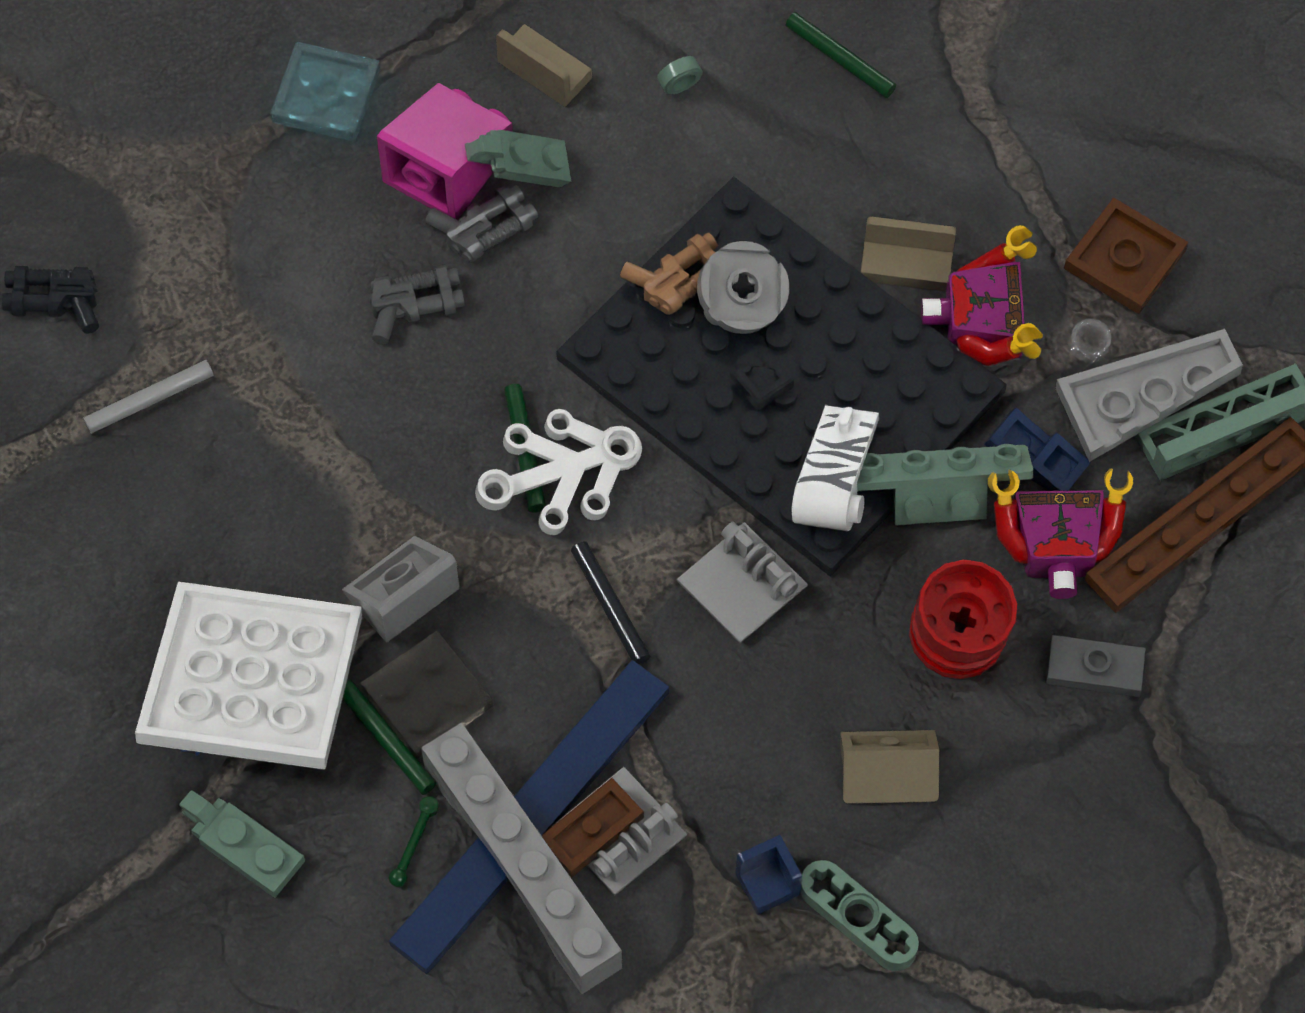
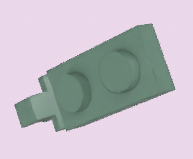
M491 130L486 135H480L479 139L465 144L467 161L490 164L495 178L553 187H562L571 182L565 140L505 130Z
M191 790L179 804L183 810L182 814L196 824L191 831L199 838L200 844L274 898L277 897L305 862L304 855L230 802L227 804L224 800L218 798L212 805L209 801Z

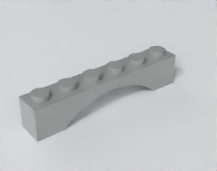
M462 722L421 747L424 768L436 781L437 787L448 803L473 829L502 868L534 918L554 956L581 995L621 970L622 950Z

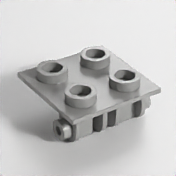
M731 522L721 533L725 539L678 577L677 582L739 643H742L805 589L808 584L745 522L739 526L735 522Z
M625 767L621 768L608 780L613 778L644 811V818L637 824H631L628 832L619 834L616 842L605 851L600 850L597 853V857L587 865L614 895L618 894L687 836V833L675 821L678 816L674 809L668 803L660 806Z

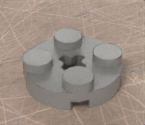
M747 241L733 242L722 247L708 258L699 273L697 293L699 302L704 309V315L711 324L719 325L729 332L747 334L757 332L770 325L778 314L781 313L789 296L788 275L781 262L778 264L775 258L768 254L770 251L764 246ZM739 276L746 277V283L754 286V292L747 294L746 299L740 298L738 293L732 289V285L738 282Z

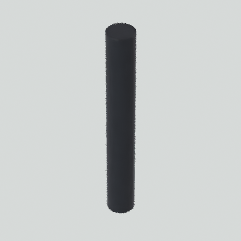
M586 541L577 543L571 548V552L629 657L639 665L645 663L651 656Z

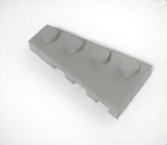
M1223 329L1059 378L1056 382V391L1090 462L1239 376L1243 364L1226 330Z

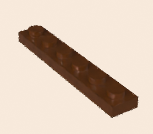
M1289 417L1088 571L1085 577L1087 584L1117 613L1305 468V430L1292 417Z

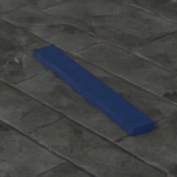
M632 660L514 796L541 836L568 812L669 694V686ZM479 837L389 940V944L393 949L426 975L509 880Z

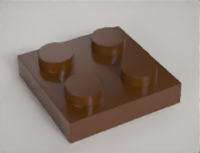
M1113 197L1068 256L1064 269L1137 314H1140L1184 255L1189 242Z

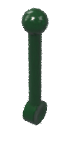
M432 796L424 797L420 801V817L398 867L389 874V882L394 887L404 886L407 882L406 870L429 817L435 816L438 812V801Z

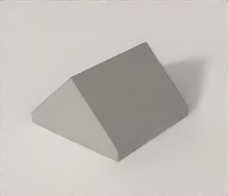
M413 536L344 587L342 591L354 606L362 607L363 617L387 643L460 589L457 563L452 554Z

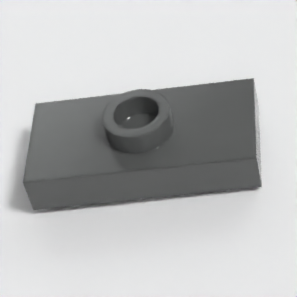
M1052 635L1046 684L1140 697L1146 648Z

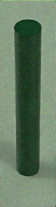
M794 12L789 16L785 26L885 98H888L894 92L897 84L798 13Z
M520 384L506 386L504 392L511 425L520 423L530 429L522 386ZM513 434L515 444L525 443L522 435ZM527 451L517 455L520 472L538 466L536 455ZM542 486L525 491L528 511L532 513L541 512L546 506Z
M347 679L342 699L422 795L430 792L436 786V781L352 680Z

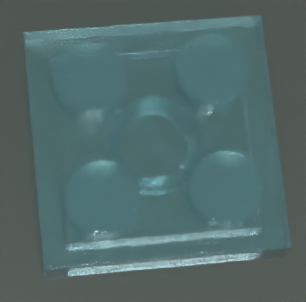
M296 42L270 113L272 123L356 142L380 72L379 60Z

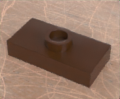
M611 778L545 832L542 838L572 878L592 862L600 850L605 851L616 842L619 834L628 832L631 824L640 822L644 818V811Z

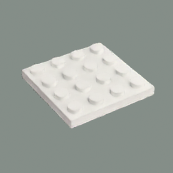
M178 582L135 731L136 743L325 770L362 620V607Z

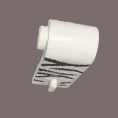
M825 405L795 487L792 502V520L794 523L849 531L853 523L861 522L864 510V496L857 495V481L879 421V413L855 410L851 407L840 408Z

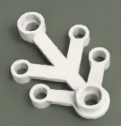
M553 410L549 413L545 422L546 434L554 440H564L570 436L592 447L576 452L532 433L524 424H512L507 428L503 438L505 449L515 455H520L527 451L550 462L512 476L498 469L486 471L481 475L476 486L475 495L477 501L486 509L500 510L510 503L512 496L560 480L551 503L543 508L538 521L543 532L549 535H557L564 530L567 524V510L583 472L602 465L594 489L585 493L580 504L581 512L587 519L599 520L606 515L610 506L608 496L619 471L632 468L640 459L642 444L633 430L624 426H614L602 431L574 419L566 410ZM556 419L562 420L567 428L558 430L553 427L551 421ZM510 435H522L525 443L515 444L511 441ZM611 446H622L626 454L620 456L613 453ZM489 488H495L501 493V498H489L485 491ZM596 499L601 502L603 508L601 510H593L589 507L587 501ZM556 514L561 519V523L552 525L548 523L545 516Z

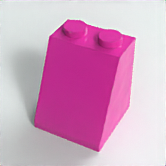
M437 83L377 135L382 180L387 185L431 209L435 208L458 220L494 172L490 164L467 161L465 144L479 139L480 135H486L491 130L513 132L512 122L496 109L488 110L473 102L465 92L459 89L451 90Z

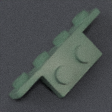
M1002 444L996 447L982 448L957 447L952 450L937 451L911 450L906 453L878 455L867 453L857 481V491L893 489V517L895 525L987 519L989 475L994 472L997 475V481H1010L1008 471L1012 470L1018 475L1019 480L1032 479L1033 466L1026 445Z

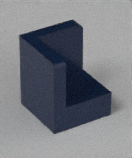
M781 835L737 855L736 876L757 915L800 895L802 875Z

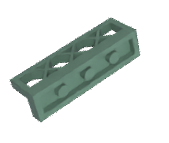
M1297 364L1291 365L1169 416L1135 435V438L1159 480L1162 481L1265 437L1289 417H1292L1297 423L1304 421L1305 378ZM1291 381L1294 389L1273 398L1270 397L1273 387ZM1267 390L1266 396L1259 394ZM1246 400L1256 404L1233 415L1231 414L1233 405L1237 402ZM1227 407L1226 412L1220 411L1221 409ZM1202 417L1216 420L1214 423L1191 431L1194 420ZM1187 424L1186 429L1180 428V426ZM1161 434L1177 437L1157 446V448L1152 441V438Z

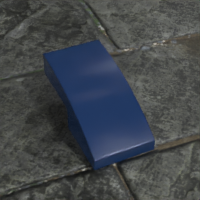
M1016 407L1008 413L984 443L986 447H996L1002 444L1026 445L1033 466V478L1031 480L1049 491H1069L1091 463L1057 432L1050 437Z

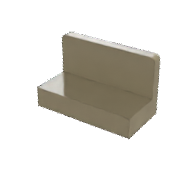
M525 24L514 35L503 29L496 35L498 62L564 107L592 79V69Z
M868 217L861 274L873 283L946 292L948 276L951 273L956 228Z
M935 730L840 732V750L843 762V800L845 803L935 802L938 800L939 746Z

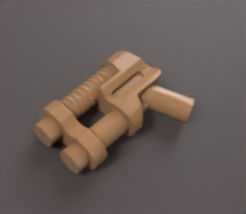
M706 233L703 236L696 234L687 241L688 246L674 256L667 254L661 258V268L655 272L626 262L622 268L620 278L643 287L645 301H648L652 306L665 314H673L682 308V303L685 300L692 298L697 293V281L701 270L692 275L691 278H689V274L684 270L697 261L705 265L708 258L716 253L713 250L718 247V244L710 233Z

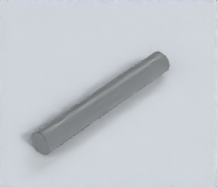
M207 360L199 362L83 417L84 423L90 434L214 376Z

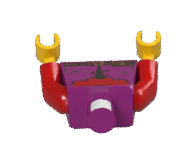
M1015 226L1008 232L1006 244L998 245L961 267L956 272L951 273L948 276L946 298L921 299L922 325H947L948 340L955 344L963 354L985 366H992L1021 358L1022 353L1029 359L1039 357L1041 348L1033 340L1041 339L1043 334L1035 325L1024 323L1020 262H1015V256L1017 255L1023 259H1030L1035 256L1037 247L1032 242H1025L1021 245L1033 233L1025 226Z
M1111 468L1106 472L1104 483L1110 491L1107 498H1104L1103 490L1017 491L1020 480L1018 475L1012 470L1008 471L1010 478L1009 486L1004 490H1000L997 486L996 473L992 472L989 475L988 486L992 492L998 494V500L994 502L998 540L1014 561L1024 564L1027 576L1049 579V594L1052 598L1068 599L1076 596V577H1086V573L1094 568L1095 563H1100L1109 556L1122 534L1126 501L1122 500L1123 495L1128 493L1133 485V477L1129 471L1127 472L1126 485L1118 489L1110 484L1113 469Z

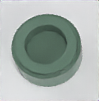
M686 56L664 67L659 72L657 80L666 94H678L695 85L700 80L703 71L695 57Z

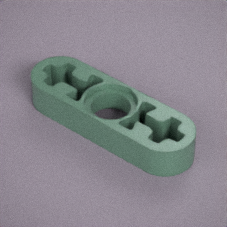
M826 860L812 862L804 869L802 873L801 896L809 906L883 968L891 971H901L912 965L917 955L919 941L916 932L836 864ZM814 877L818 880H823L826 877L831 878L830 889L839 898L842 897L844 890L849 892V894L842 898L837 910L832 908L835 904V897L825 889H822L819 893L813 891ZM854 904H862L871 910L873 919L864 927H856L847 921L845 917L846 910ZM881 921L886 923L883 928V934L888 939L895 942L902 938L906 941L904 946L906 954H902L899 951L894 952L893 955L886 952L888 942L879 933H877L874 941L869 939L878 930Z

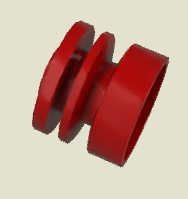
M963 559L942 565L927 578L920 590L917 603L911 615L909 637L914 653L927 668L943 677L965 679L981 675L996 663L1016 623L1017 601L1012 586L999 571L983 562ZM956 622L965 625L963 633L954 630Z

